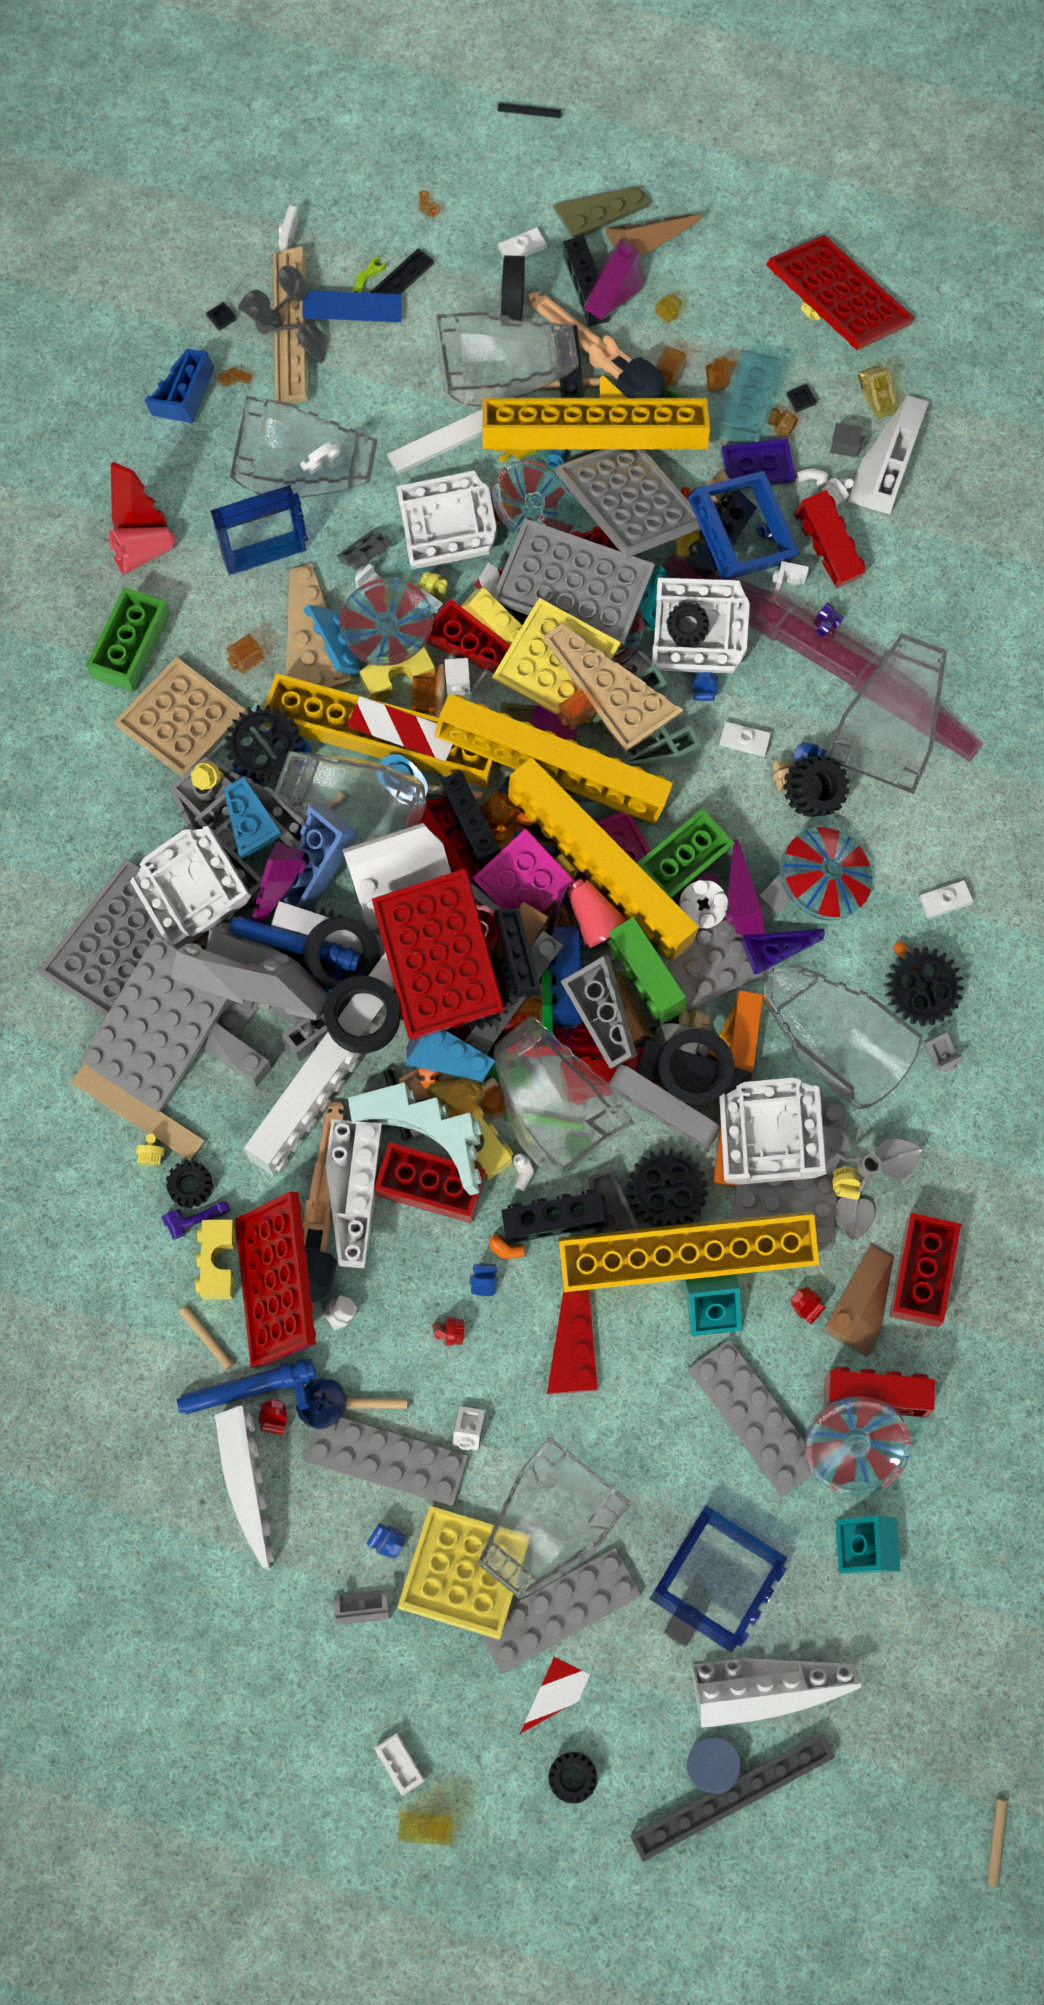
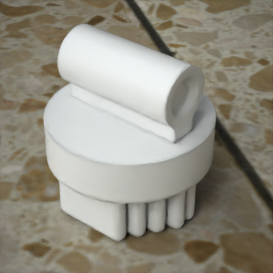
M833 477L821 490H827L829 495L835 499L836 505L849 497L846 488L853 486V480H837Z
M340 1295L327 1304L323 1314L334 1331H337L341 1327H346L353 1320L357 1307L351 1298Z

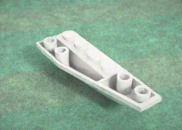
M912 396L905 398L862 459L847 502L891 514L929 401Z
M335 1119L331 1121L326 1172L338 1263L342 1267L365 1268L376 1196L374 1187L379 1172L383 1137L381 1123Z
M238 1406L215 1415L222 1469L227 1490L242 1530L262 1567L268 1570L271 1569L270 1563L275 1560L273 1547L267 1545L266 1536L271 1535L269 1520H264L263 1510L267 1509L265 1494H260L259 1483H263L261 1467L256 1468L255 1458L259 1457L257 1441L255 1442L251 1432L256 1431L255 1421L250 1412H247L243 1406Z

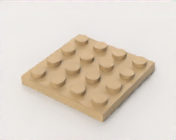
M176 657L114 721V724L182 777L201 759L207 757L229 733L228 727H235L232 719L240 721L239 712H242L244 715L247 712L237 702Z

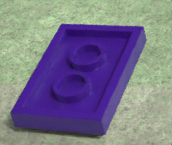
M788 438L721 446L724 471L730 479L764 471L770 485L795 482V472Z

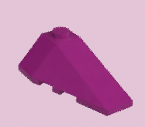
M279 842L276 843L267 861L260 885L261 889L256 901L258 906L255 907L252 920L263 923L293 884L298 873L303 874L307 862L303 860L305 851Z

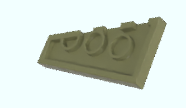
M640 186L556 203L554 204V210L571 237L577 238L649 207L650 202Z

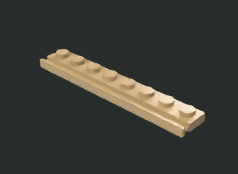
M303 246L283 250L280 254L273 253L274 308L288 295L278 281L280 268L286 265L293 266L301 272L306 280V251ZM292 296L277 311L281 316L279 326L302 324L305 327L307 325V319L302 318L303 301L298 302ZM300 329L281 330L277 333L274 331L275 403L277 406L309 401L308 352L298 341L297 331Z

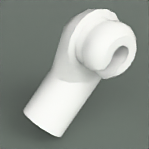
M809 468L795 473L798 483L816 479L817 486L821 487L826 486L829 481L828 473L816 468Z
M519 1153L513 1158V1163L519 1173L514 1187L525 1192L534 1175V1168L528 1156Z

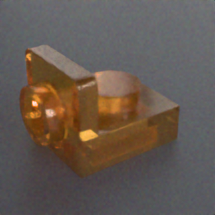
M719 357L714 359L713 363L706 365L708 392H718L729 387L728 370L736 367V361L727 360L726 357Z

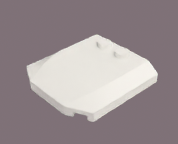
M475 471L396 486L411 570L490 554L497 535L496 522L489 488L478 478Z
M658 578L652 666L656 664L660 671L734 674L747 652L750 603L747 596H745L740 581ZM689 601L693 602L694 605L697 603L701 608H704L708 615L710 627L704 641L701 640L698 645L693 644L692 647L687 645L683 647L679 643H675L670 637L666 621L669 618V612L674 610V606L677 605L678 607L682 602L688 604ZM685 616L679 622L680 630L685 633H690L697 627L696 619L691 616Z
M424 823L342 849L362 910L364 922L377 934L381 933L372 898L451 873L443 843Z
M208 826L203 827V829H187L179 832L144 857L136 877H132L130 880L163 939L177 949L192 943L243 907L251 897L250 892L214 832Z
M794 1077L743 1082L730 1093L719 1096L724 1180L726 1183L751 1184L809 1179L827 1174L821 1093L818 1086L808 1085Z

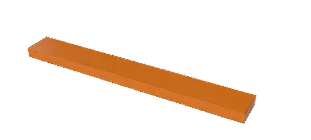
M739 990L736 998L730 1050L734 1059V1067L752 1072L753 1077L763 994ZM720 1120L712 1183L736 1187L737 1184L726 1183L724 1180Z

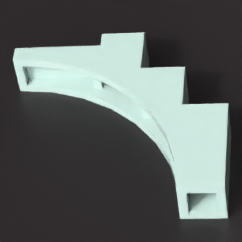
M405 1082L348 1098L352 1121L381 1123L382 1126H399L418 1131L432 1138L444 1147L452 1157L459 1171L463 1188L468 1194L480 1193L478 1184H481V1176L479 1170L475 1169L474 1161L477 1160V1154L474 1146L481 1144L479 1135L482 1134V1127L480 1121L475 1120L471 1113L450 1118L446 1104L443 1105L437 1097L417 1103L414 1090H410Z

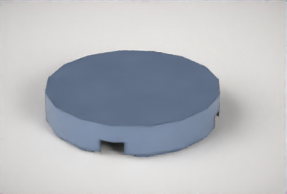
M706 1738L699 1741L690 1750L687 1757V1771L691 1782L699 1790L720 1794L730 1790L737 1783L741 1772V1760L736 1748L729 1741L721 1738Z

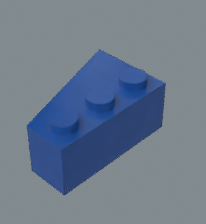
M193 349L185 350L170 368L171 373L164 381L160 380L157 384V390L152 396L148 395L144 400L151 415L193 423L215 369L208 352Z

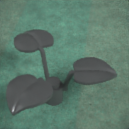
M283 266L278 272V281L288 295L280 304L272 309L266 294L260 290H252L242 298L237 309L255 321L257 330L264 335L272 330L277 333L281 330L300 329L297 331L299 343L316 361L322 363L325 358L326 340L318 327L311 323H308L305 327L302 324L279 326L281 316L277 311L292 296L298 302H301L308 294V286L301 272L293 266Z

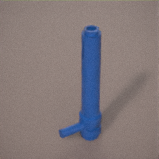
M241 916L238 918L233 917L229 930L236 936L299 955H303L304 944L307 936ZM323 941L320 948V961L334 967L333 977L341 978L343 970L348 972L350 970L356 971L361 952H357L356 948L353 947L344 948L342 944L336 942L331 944Z
M305 1358L297 1360V1363L280 1364L279 1368L181 1394V1397L176 1399L180 1413L185 1412L187 1415L280 1388L290 1389L294 1387L298 1409L304 1410L309 1407L304 1384L311 1383L312 1379H316L312 1359L305 1360Z

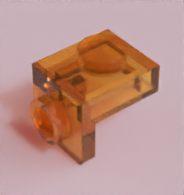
M413 676L411 690L412 711L434 714L436 677Z
M525 998L513 1015L516 1036L541 1037L542 1025L539 1014L542 1006L541 999Z

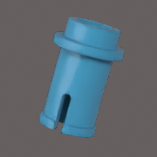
M553 449L551 454L547 456L548 466L556 469L557 466L564 464L563 458L567 449Z

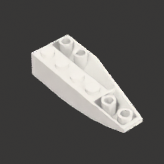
M740 1658L691 1665L701 1728L782 1716L836 1699L861 1688V1681L855 1664Z

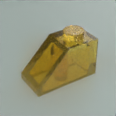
M876 365L858 372L861 391L876 418L881 419L896 413L898 409L889 369Z
M467 1079L432 1083L427 1088L428 1095L432 1098L437 1097L443 1105L446 1104L447 1108L457 1116L466 1113L473 1115L486 1095L483 1092L484 1088L479 1083L473 1080L469 1082Z
M400 1812L398 1841L452 1845L454 1816Z

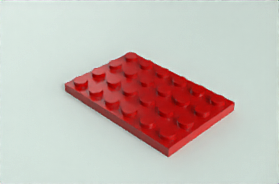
M825 235L769 258L766 266L774 275L778 276L789 289L793 290L804 303L809 305L819 317L824 319L835 332L839 333L856 350L862 349L910 326L915 319Z
M466 869L372 898L409 1040L418 1039L505 1011Z
M290 1191L235 1219L251 1368L262 1367L316 1345L313 1305L310 1296V1279L307 1270V1253L305 1252L304 1228L301 1219V1203L299 1201V1193Z

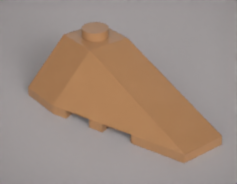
M701 214L663 218L664 222L662 220L644 221L645 226L643 224L629 223L605 228V233L613 247L620 239H623L637 249L640 255L654 250L702 218Z
M872 1245L869 1246L822 1332L866 1357L869 1355L880 1334L893 1257Z

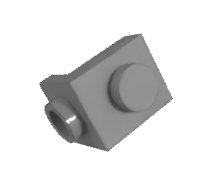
M943 1031L923 1041L926 1052L935 1069L948 1072L955 1069L957 1064L963 1061L962 1056L956 1054L948 1032Z

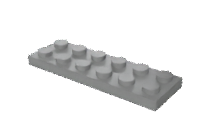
M730 1339L688 1369L780 1497H783L823 1467L820 1461L810 1467L805 1454V1444L807 1443Z
M340 1418L328 1428L314 1429L304 1462L453 1507L468 1455Z
M614 1548L511 1605L500 1640L483 1634L481 1636L502 1674L639 1598L641 1594L617 1549Z

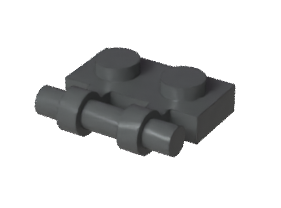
M371 530L336 556L342 564L352 566L354 570H357L361 566L365 567L368 565L370 560L376 555H382L386 552V548L392 542L388 537L384 538L382 533Z

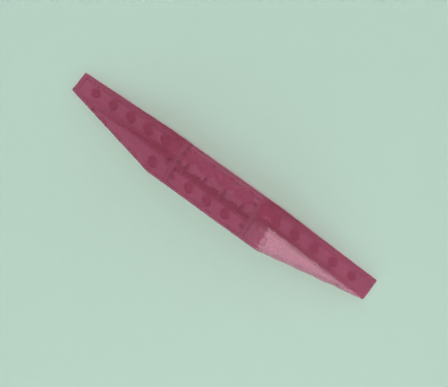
M672 554L663 565L670 578L723 580L719 571L703 578L685 561V558ZM737 578L730 579L740 581L745 596H747L750 603L749 627L772 641L777 639L852 685L853 691L971 763L983 746V743L896 665L833 627L821 638L815 632L822 624V621L779 594Z

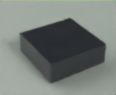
M224 302L206 312L207 318L218 331L237 320L234 313Z
M807 384L788 391L786 394L796 413L817 403Z

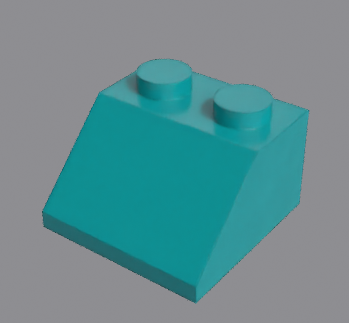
M736 1274L685 1279L691 1336L742 1331L740 1286Z
M877 1515L836 1520L839 1574L901 1572L897 1517Z

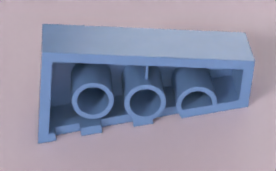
M325 804L308 806L306 812L308 814L306 824L302 825L300 832L302 837L299 847H297V849L305 851L303 860L307 862L303 874L298 873L295 881L282 897L287 904L308 911L312 907L315 908L344 858L342 849L350 847L359 833Z

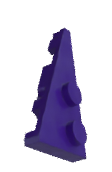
M824 929L743 935L741 943L753 973L759 974L822 941L825 931Z

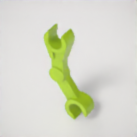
M380 257L373 258L367 269L357 274L355 287L350 292L362 293L366 280L383 272L386 268V263L384 262L381 266H376L380 262Z

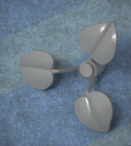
M823 1127L826 1168L836 1167L840 1159L847 1162H856L857 1171L863 1176V1181L858 1188L860 1194L866 1183L870 1180V1177L878 1173L881 1167L884 1174L892 1179L899 1180L909 1176L914 1170L923 1150L917 1144L907 1140L887 1139L877 1146L876 1155L868 1154L863 1158L859 1156L845 1157L844 1154L849 1150L847 1135L836 1127ZM845 1197L840 1198L836 1202L834 1220L838 1227L852 1240L864 1235L872 1225L875 1217L873 1203L868 1199L854 1200Z

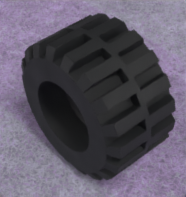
M826 756L808 757L796 761L795 766H791L788 769L791 774H786L784 778L787 780V784H783V790L787 789V794L784 796L786 800H790L788 805L791 808H796V813L803 814L806 817L831 815L835 813L834 811L840 810L842 808L841 803H845L847 800L845 794H849L850 790L847 788L849 778H845L847 772L845 769L840 768L842 764L839 761L834 762V758ZM815 774L822 783V792L818 799L811 790V780Z

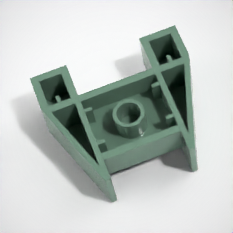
M656 664L635 675L657 693L663 694L666 692L667 683ZM598 715L592 720L593 731L605 725ZM691 725L670 736L663 726L626 753L616 741L625 757L623 763L643 769L680 763L699 753L702 746Z

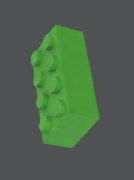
M123 587L86 664L91 678L134 692L170 616L166 601Z
M702 808L636 864L671 899H674L700 874H703L723 857L735 843Z
M633 917L609 931V951L615 961H621L620 963L623 967L621 970L628 981L633 980L636 987L634 990L641 1001L646 1000L647 1011L654 1021L658 1020L660 1024H666L686 1012L685 995L635 918Z

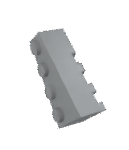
M609 956L599 958L561 981L609 1068H615L635 1057L637 1053Z

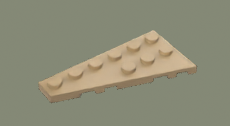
M312 563L290 569L286 676L332 689L351 684L350 674L336 672L324 649L326 644L322 636L316 634L313 629L314 621L311 616H306L303 610L308 604L327 608Z
M561 624L543 636L545 644L625 753L683 713L684 710L675 706L665 696L647 686L644 681L617 662H613L600 650H596L565 625Z

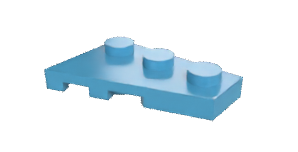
M308 604L303 610L306 616H311L314 621L313 629L316 634L322 636L326 644L324 649L336 672L356 675L360 671L358 659L349 651L350 648L354 647L353 640H343V638L352 637L349 629H341L344 612Z
M244 777L223 788L240 860L282 836L280 830Z
M443 1030L422 1037L406 1061L405 1066L418 1067L435 1073L439 1072L483 1083L495 1060Z

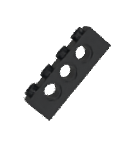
M585 236L563 241V257L588 327L609 322L610 314L600 320L583 308L598 277V272Z
M739 489L731 494L726 493L719 501V508L716 509L732 546L757 509ZM700 530L698 533L700 537L689 546V554L685 561L703 578H706L716 572L718 567L703 532Z
M461 770L440 779L441 790L479 870H481L500 853V848Z
M588 1189L582 1191L581 1195L577 1196L562 1194L558 1195L557 1199L550 1201L541 1198L533 1200L532 1204L522 1206V1203L510 1204L507 1206V1209L501 1210L505 1238L510 1244L608 1226L603 1195L600 1191L596 1192L595 1189ZM576 1206H584L585 1212L582 1215H573V1210ZM559 1210L560 1217L557 1220L551 1221L548 1219L551 1211ZM535 1215L536 1219L533 1224H524L526 1216Z

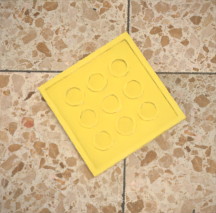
M539 598L492 676V680L574 725L588 701L545 644L543 636L563 624L582 637L585 642L596 650L603 652L611 660L618 651L621 642Z
M429 1506L398 1603V1609L500 1640L530 1536Z

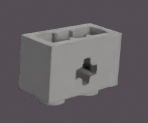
M324 1014L316 1020L303 1018L281 1035L285 1046L298 1062L313 1052L327 1034L328 1029Z

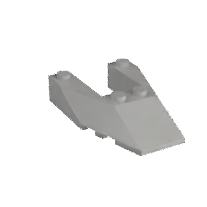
M204 757L169 788L189 829L198 830L203 829L205 826L212 829L250 892L251 897L246 904L252 908L256 905L262 878L247 863L240 860V857L236 854L238 848L223 788L241 779L242 776ZM209 761L217 766L219 771L223 773V777L216 786L201 790L192 784L190 774L196 765ZM243 776L280 830L282 835L280 839L288 846L299 847L302 837L300 832L302 825L306 824V822L271 788L263 787L253 782L252 779Z
M220 922L209 930L206 950L201 949L197 944L190 943L176 951L171 975L173 979L241 1004L248 1000L260 1003L259 1008L269 1010L271 1006L285 1008L286 1014L313 1020L318 1019L324 1014V1006L329 992L297 961L269 945L234 935L233 932L229 931L230 923Z
M229 1000L201 1048L257 1088L272 1069L270 1062L239 1040L237 1036L258 1012L260 1003L245 1000V1003L241 1004ZM275 1006L270 1008L293 1025L304 1018L286 1014L285 1008Z

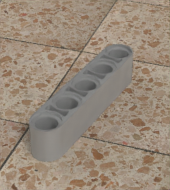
M619 1065L607 1086L610 1091L694 1144L696 1142L701 1144L703 1149H709L720 1129V1126L627 1066Z

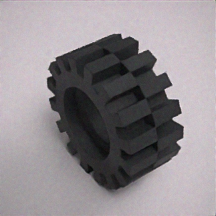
M689 601L688 604L682 602L680 606H674V610L669 612V618L666 621L667 629L675 643H679L683 647L684 645L692 647L693 644L698 645L699 641H704L705 635H708L709 619L706 611L699 604L696 603L694 605L693 602ZM685 616L694 617L697 621L696 629L690 633H685L679 628V622Z
M188 1160L183 1161L184 1164L180 1165L177 1163L175 1169H170V1176L166 1177V1189L172 1200L178 1203L179 1206H186L187 1208H192V1206L198 1207L201 1202L205 1203L207 1201L206 1198L212 1194V1177L203 1164H197L193 1160L189 1163ZM187 1176L198 1178L199 1187L193 1193L183 1192L180 1188L183 1178Z
M568 1752L559 1756L552 1763L548 1776L549 1785L554 1795L563 1802L572 1804L583 1802L589 1798L596 1788L598 1778L592 1761L585 1755L577 1752ZM571 1766L578 1767L584 1776L582 1785L576 1789L567 1788L562 1781L564 1770Z

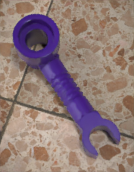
M828 602L816 616V618L822 621V624L815 632L821 638L825 636L832 626L836 629L844 619L843 616L833 610L834 607Z
M223 1201L183 1219L180 1210L166 1213L161 1218L164 1226L168 1227L172 1239L175 1240L187 1234L185 1229L201 1223L202 1220H209L231 1211L227 1201Z

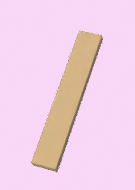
M85 1063L71 1081L74 1086L147 1134H154L156 1140L189 1162H192L206 1143L205 1140L161 1111H154L105 1079Z

